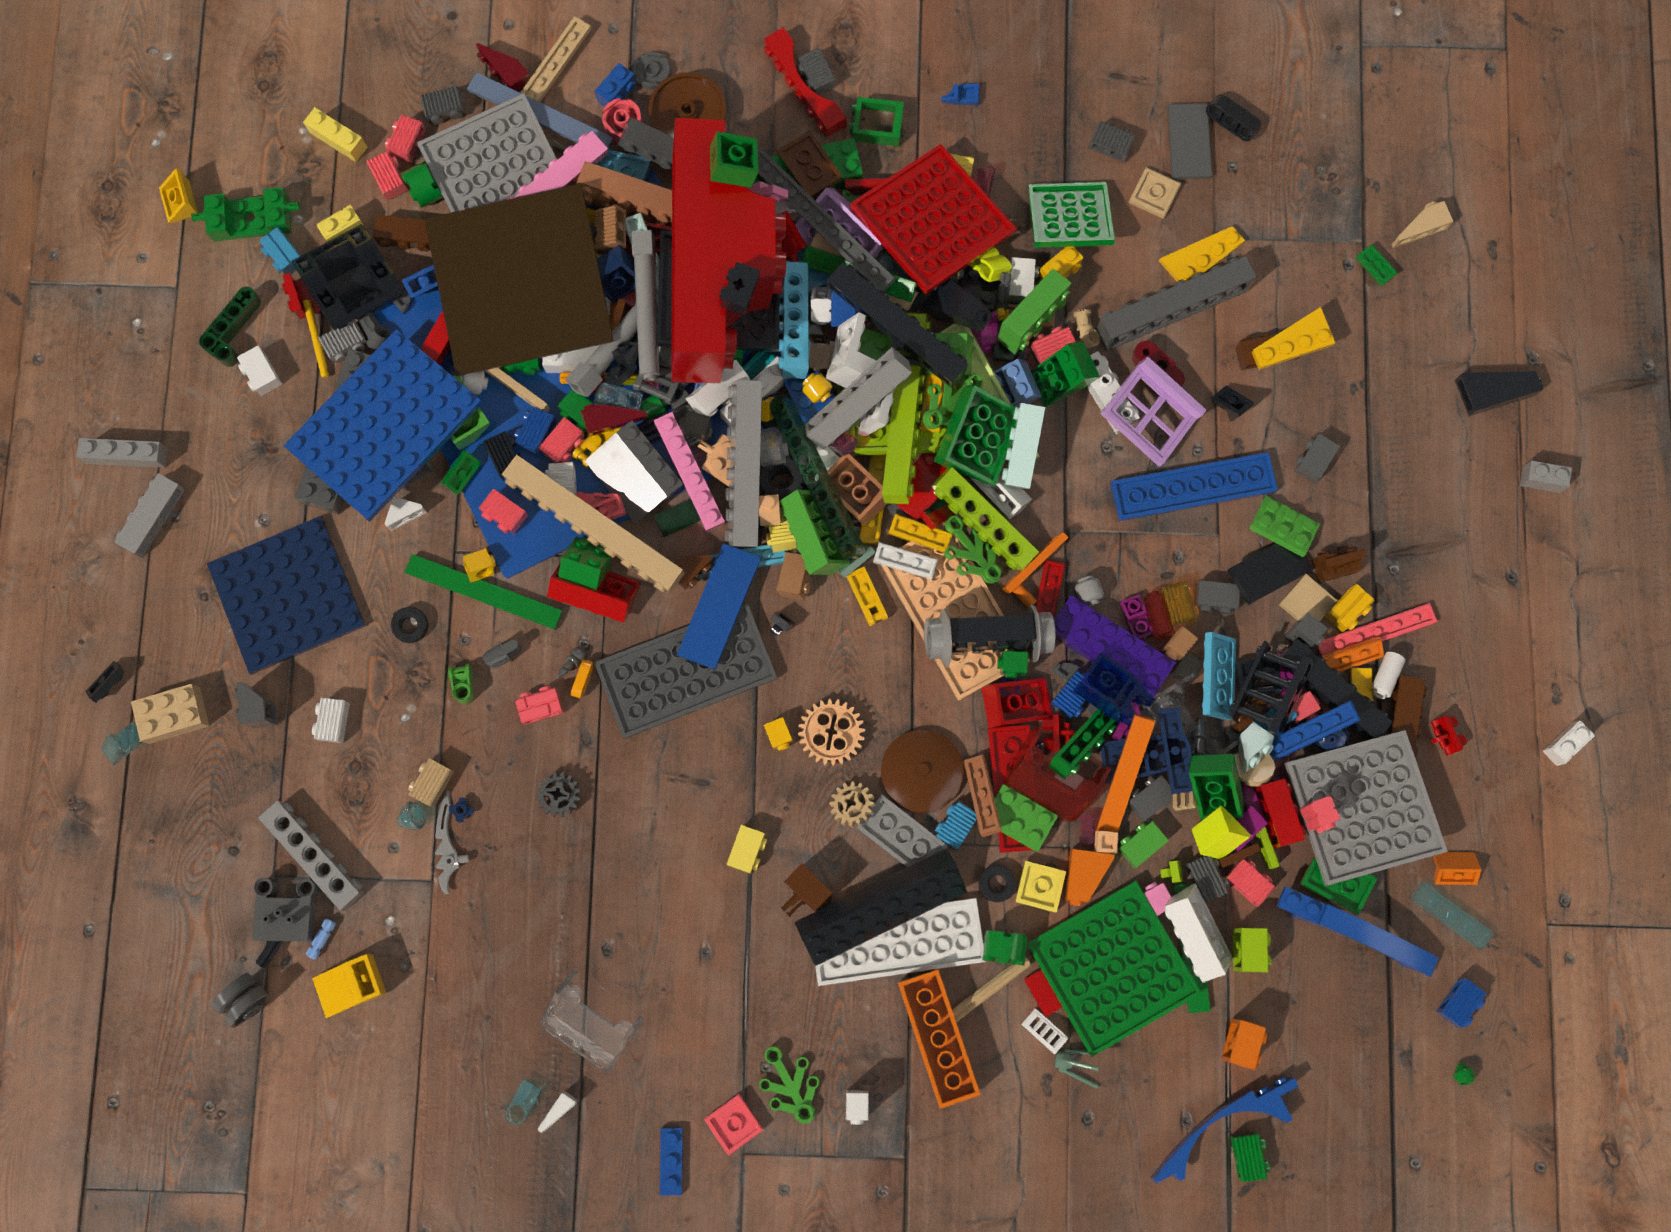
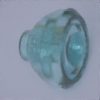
M415 802L405 804L397 817L398 825L409 830L422 829L426 821L422 807Z

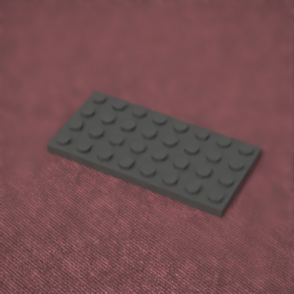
M748 603L742 605L716 670L677 656L688 626L594 662L623 739L777 679Z

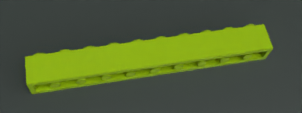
M906 313L909 316L916 317L923 328L931 330V322H928L926 314ZM898 350L901 355L912 357L906 351ZM910 365L912 373L905 381L900 382L893 392L894 400L891 410L882 489L884 503L909 504V499L914 494V485L911 484V480L916 475V467L913 466V462L917 460L918 448L915 447V443L920 438V430L917 429V424L921 423L922 412L919 411V406L923 405L924 399L921 387H925V375H923V367Z

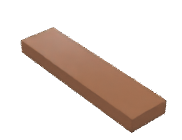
M981 754L964 760L980 835L985 837L1001 832L1002 827L985 756Z

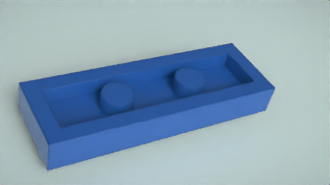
M683 1127L661 1128L660 1195H682Z

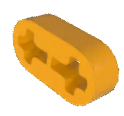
M583 659L571 690V696L582 699L594 668V662Z

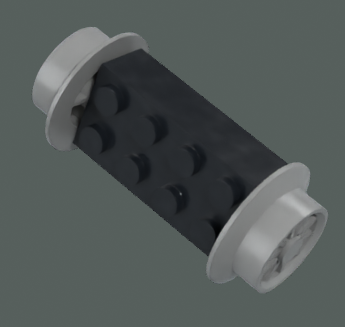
M1033 604L1028 606L1026 615L949 619L947 610L942 609L939 617L926 618L924 641L926 655L928 659H941L944 666L949 667L951 654L961 655L964 654V651L981 654L985 650L1001 653L1005 649L1021 652L1027 648L1031 661L1037 662L1040 654L1053 653L1055 625L1051 612H1038Z

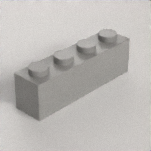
M79 438L76 458L85 464L166 468L168 448L160 442Z
M158 473L156 477L151 479L145 494L139 498L135 510L128 515L127 522L123 529L118 531L114 543L143 558L185 489Z

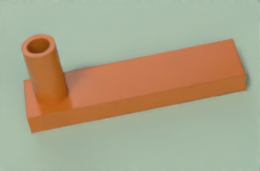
M1064 532L1056 535L1023 570H1020L1001 588L1006 595L1013 592L1027 608L1029 605L1036 603L1037 600L1021 583L1068 539Z

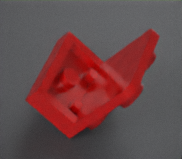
M290 273L282 275L285 282L282 283L285 294L289 295L290 301H287L292 313L295 312L300 319L306 318L303 305L305 300H311L314 315L322 313L302 279L295 280Z

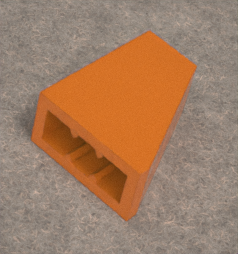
M1076 849L1070 850L1064 899L1070 901L1069 905L1082 906V903L1089 902L1114 860V854Z

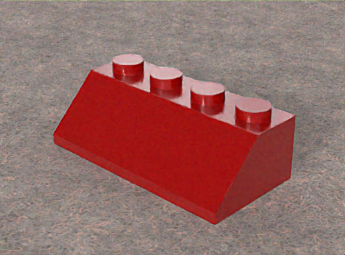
M560 564L550 577L547 597L558 602L573 605L576 608L591 611L594 614L609 617L615 621L625 622L631 612L641 582L608 571L596 590L558 577Z

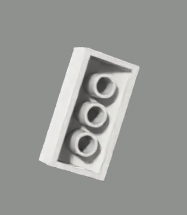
M1196 883L1192 884L1168 899L1164 906V911L1167 918L1171 919L1174 925V932L1177 938L1181 939L1184 945L1183 949L1186 956L1190 957L1193 963V970L1196 976H1199L1203 983L1226 975L1233 957Z

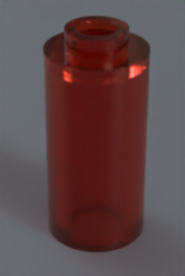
M1158 591L1148 593L1147 597L1144 598V603L1155 639L1173 635L1175 631L1164 594Z

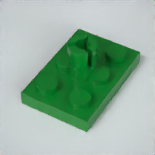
M1314 855L1300 884L1351 914L1359 916L1377 878L1367 874L1325 886Z

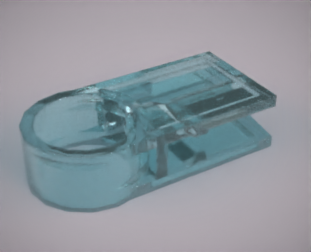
M525 1079L521 1082L505 1112V1117L510 1124L519 1125L527 1119L542 1088ZM513 1106H520L524 1110V1118L519 1122L513 1121L509 1116V1111Z

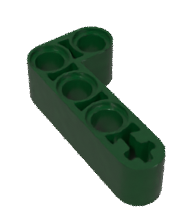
M242 287L199 338L200 346L226 367H232L238 362V354L228 344L261 304L260 297L252 288ZM236 311H240L237 316H233ZM227 326L226 330L221 332V329ZM214 341V344L208 347L209 343ZM230 352L227 358H223L226 353Z

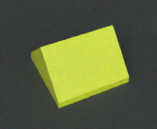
M1222 805L1191 829L1200 854L1217 859L1224 858L1251 837V834Z

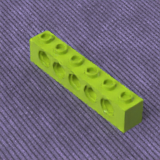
M953 467L946 469L931 486L934 489V494L939 499H944L949 503V509L955 514L959 513L964 518L963 522L968 527H973L978 532L977 536L982 541H988L993 546L991 549L998 556L1002 555L1007 560L1006 564L1011 569L1023 570L1039 553ZM953 487L957 488L959 492L957 498L951 494ZM967 501L973 505L971 512L966 509ZM982 515L987 518L986 526H983L980 522ZM997 529L1000 530L1002 534L1000 540H997L995 538V531ZM1011 543L1016 547L1014 554L1009 551Z

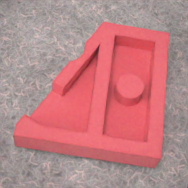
M576 493L577 497L610 520L626 515L621 496L618 494Z

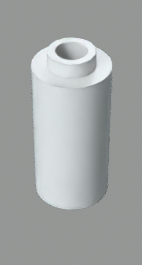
M1395 652L1385 653L1371 687L1374 696L1380 699L1391 697L1405 663L1403 656Z

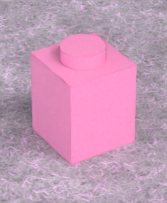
M1153 882L1145 887L1144 895L1156 916L1165 912L1164 906L1171 896L1163 883L1157 885L1156 882Z

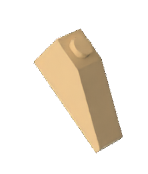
M1434 201L1427 204L1425 209L1392 243V247L1395 248L1447 230L1454 221L1445 201L1439 203Z

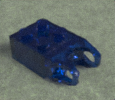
M1102 652L1093 660L1073 689V692L1111 719L1131 726L1132 723L1129 718L1133 720L1134 714H1136L1131 707V702L1150 707L1155 701L1143 683L1134 678L1135 675Z

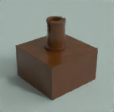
M801 863L784 881L794 891V895L780 908L785 912L791 906L786 912L789 917L802 904H807L816 912L833 893Z

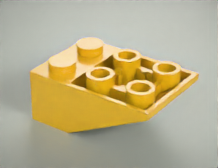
M365 954L312 978L326 1018L387 994L373 954Z

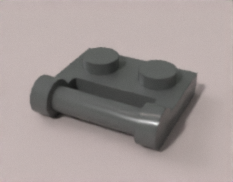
M659 360L660 376L656 377V380L653 381L669 387L668 393L645 384L644 378L639 375L633 389L665 400V403L671 405L681 382H671V365Z

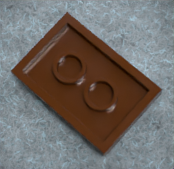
M810 130L777 150L778 156L795 181L812 198L842 180L841 174Z

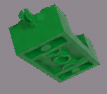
M283 187L263 189V196L232 200H228L224 193L205 195L203 212L192 213L191 218L193 222L205 221L206 233L214 242L262 237L277 227L284 234L292 233L291 211L300 210L299 202L290 203V197ZM249 214H255L253 221H246V217Z

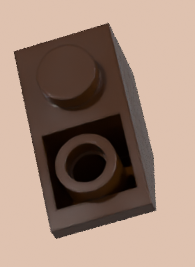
M710 555L680 556L674 564L683 569L685 574L678 584L684 590L688 587L690 589L698 583L700 575L703 573L706 575L713 568V558Z

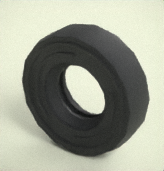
M416 607L401 608L392 617V633L403 643L418 642L424 638L428 631L427 617ZM409 617L417 621V628L410 633L405 632L402 628L403 621Z
M999 864L991 865L984 869L980 875L978 882L979 890L989 901L996 903L1004 902L1015 892L1016 878L1013 872L1006 866ZM995 875H999L1005 880V888L1000 892L993 891L989 885L990 879Z

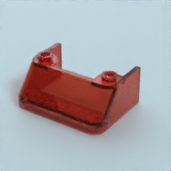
M1036 727L1030 730L1005 778L1006 784L1014 791L1058 815V818L1063 821H1076L1098 796L1111 768L1106 767L1097 770L1092 781H1082L1076 790L1041 769L1045 756L1034 745L1043 727Z

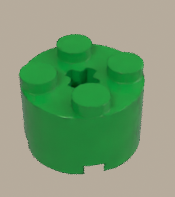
M426 161L401 173L404 182L409 184L411 188L409 190L410 196L414 201L417 200L421 208L443 198Z
M986 930L982 961L995 962L996 959V963L1011 964L1012 961L1013 965L1025 966L1027 935Z

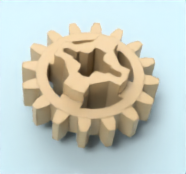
M852 781L849 787L846 783H843L844 789L841 790L837 787L838 794L831 795L835 800L829 803L834 808L831 810V813L836 815L835 820L837 822L841 821L843 826H846L848 823L851 828H854L855 823L862 826L861 821L865 820L868 822V814H874L870 809L876 807L875 803L871 802L875 798L872 794H869L870 790L868 787L864 789L862 783L856 786L855 782ZM862 795L865 798V805H863V803L861 802L863 799ZM840 804L843 806V814L840 811Z

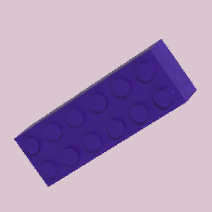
M1072 595L1054 620L1056 640L1149 700L1156 695L1176 663Z

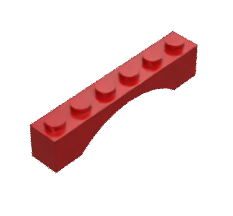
M782 27L764 38L765 47H763L766 56L773 59L776 70L779 73L782 72L785 83L789 88H793L798 102H802L805 105V111L810 118L813 117L816 121L815 125L818 131L824 133L828 138L846 127L847 117L838 104L817 95L802 81L794 63V41L785 28Z

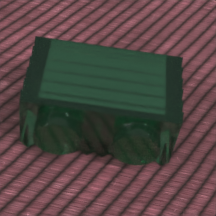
M691 499L685 500L684 503L681 502V504H677L673 508L670 507L669 510L666 509V511L659 512L658 515L655 514L654 516L663 537H667L700 521Z

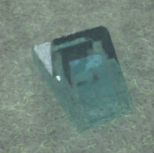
M130 723L117 735L109 734L101 750L113 765H116L143 743L139 739L136 723Z

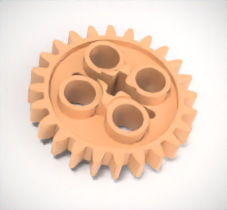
M828 699L827 705L820 700V707L812 704L814 711L812 712L807 709L808 717H801L805 724H799V728L804 730L798 733V736L804 737L799 743L807 745L803 751L807 752L810 750L811 752L808 757L812 758L815 755L816 763L823 759L824 766H826L828 761H831L832 766H834L836 760L843 765V758L851 761L849 754L851 753L856 756L855 748H862L858 741H864V737L859 735L865 732V729L859 728L864 722L856 720L860 714H852L854 707L846 709L847 702L840 706L839 699H837L835 704H832L831 699ZM825 715L829 718V723L827 725H820L817 721L818 718ZM833 715H837L834 731L837 734H833L830 750H826L829 734L826 731H830ZM840 720H847L850 725L847 729L842 730L838 727V722ZM818 735L825 738V743L821 746L815 745L813 742L814 738ZM836 740H843L846 745L842 750H837L833 744Z

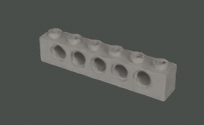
M276 801L258 819L340 911H346L364 894L361 890L362 885L355 878L351 879L348 876V869L342 863L338 864L333 859L335 855L329 848L326 847L324 849L320 844L322 840L314 832L310 833L306 828L308 824L301 817L297 818L293 814L295 810L288 802ZM288 818L290 824L288 828L283 829L282 822ZM302 834L303 841L298 845L296 843V836ZM312 849H315L317 855L315 859L311 860L309 853ZM329 864L330 872L324 875L323 867ZM342 879L344 887L338 891L336 883Z

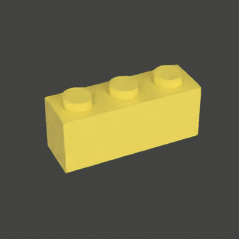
M315 107L303 122L309 133L356 163L368 148L361 136Z

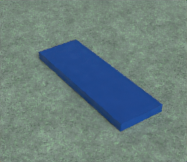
M726 544L722 545L677 656L716 670L760 564L761 557Z

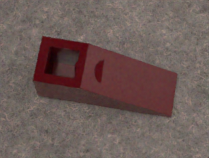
M476 44L478 58L483 64L486 62L489 65V71L494 77H499L501 80L500 84L517 92H520L530 80V75L518 59L482 44Z

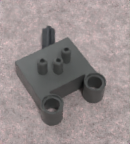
M263 877L255 882L256 903L253 940L269 941L256 960L258 966L267 968L284 941H313L316 902L320 888L312 879L305 878L297 883L296 892L301 896V899L272 898L279 890V884L274 879ZM266 882L270 884V889L267 893L263 891V885ZM307 883L312 885V891L309 894L304 889Z

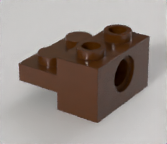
M1343 545L1336 548L1337 551L1331 553L1329 550L1317 553V557L1312 562L1319 583L1359 573L1364 569L1361 561L1367 557L1365 549L1357 550L1356 546L1349 547V545Z

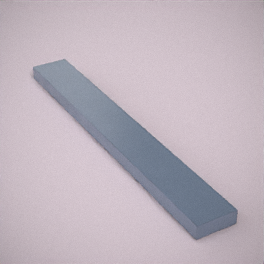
M477 72L467 87L468 92L496 105L521 95V93ZM526 96L540 126L575 143L579 142L578 139L584 133L589 134L593 131L608 150L614 142L612 136Z

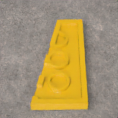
M1320 307L1253 349L1252 355L1258 370L1331 347L1335 344V340Z

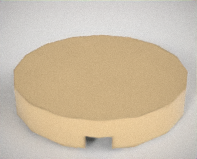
M1239 752L1235 755L1240 782H1246V785L1261 786L1270 781L1275 770L1274 761L1270 755H1264L1255 768L1251 767L1246 773L1242 771Z

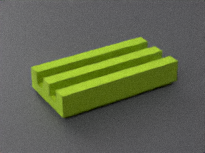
M1264 827L1255 836L1268 870L1279 867L1280 864L1267 828Z

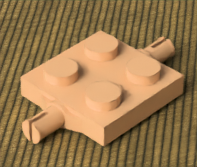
M722 434L713 446L701 440V444H698V447L707 452L706 460L701 469L729 487V480H726V469L730 468V460H727V447H730V439H727V436Z

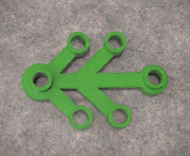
M979 374L968 375L965 379V384L952 396V388L941 380L944 384L942 405L939 408L938 396L941 394V387L938 384L929 385L927 392L930 396L929 410L923 415L924 425L929 429H936L940 425L948 426L951 418L943 417V415L947 411L954 412L964 387L975 385L981 388L983 386V379Z
M951 516L945 522V529L947 532L955 534L967 551L949 546L944 551L945 557L949 560L957 557L976 561L980 567L970 566L967 562L959 564L957 566L958 574L961 576H965L968 573L979 575L987 583H996L1000 579L1001 570L995 564L996 553L989 548V545L993 546L989 542L984 545V551L988 554L986 561L983 557V541L977 536L976 530L974 528L971 530V534L974 537L973 545L961 530L963 527L961 518Z
M776 1046L769 1047L765 1052V1059L768 1063L774 1064L785 1086L773 1083L768 1078H763L759 1082V1088L764 1092L772 1091L792 1097L795 1105L784 1103L780 1098L773 1097L769 1102V1107L773 1111L781 1110L794 1114L796 1120L800 1123L806 1124L811 1122L815 1117V1108L812 1105L815 1089L819 1086L818 1077L814 1075L808 1077L806 1082L808 1088L804 1101L799 1094L805 1069L809 1065L808 1059L804 1056L797 1059V1069L792 1081L781 1061V1050ZM771 1051L777 1052L778 1056L776 1059L770 1058L769 1054ZM800 1059L806 1061L805 1067L799 1066L798 1062ZM811 1078L817 1080V1084L815 1086L809 1085V1080ZM763 1081L769 1082L767 1089L762 1088L761 1083ZM773 1100L779 1101L780 1106L778 1108L772 1106ZM803 1108L808 1109L809 1114L807 1116L801 1115Z

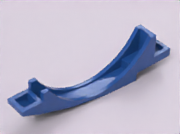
M1288 887L1283 888L1276 907L1290 912V916L1315 924L1353 939L1390 957L1401 966L1413 969L1428 977L1432 976L1439 958L1358 917L1329 904L1319 902Z
M1282 1076L1275 1080V1085L1271 1087L1264 1086L1258 1089L1256 1095L1253 1090L1247 1089L1217 1108L1188 1132L1166 1156L1152 1174V1181L1157 1184L1171 1175H1174L1178 1181L1185 1179L1187 1160L1195 1141L1208 1126L1224 1116L1243 1111H1255L1270 1114L1286 1123L1292 1121L1293 1119L1280 1096L1299 1086L1295 1078Z

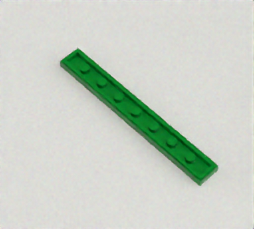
M414 554L411 555L404 571L407 575L556 630L563 613L560 609L483 580L471 583L467 574Z

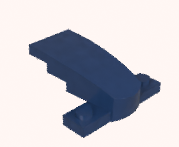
M1179 708L1159 710L1162 735L1150 736L1136 779L1168 772L1171 795L1193 792L1189 776V765L1193 756V748L1187 736L1183 734ZM1126 739L1104 742L1100 746L1105 784L1112 782Z

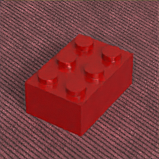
M1285 779L1254 788L1263 810L1262 815L1268 821L1265 827L1267 828L1273 848L1305 840L1304 835H1306L1303 824L1299 823L1297 817L1299 810L1296 803L1292 802L1290 784L1286 783Z

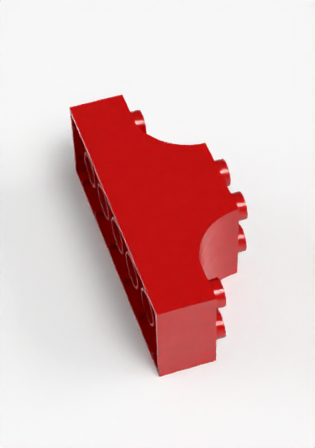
M675 118L672 153L671 382L721 383L723 369L733 370L734 354H736L737 331L736 329L728 328L742 315L721 307L722 299H719L722 287H727L729 282L726 280L730 268L734 269L736 262L760 270L759 280L746 314L754 310L769 309L772 294L782 293V280L786 276V253L782 252V239H785L786 215L775 214V198L758 195L743 186L711 181L710 146L717 131L725 133V120Z

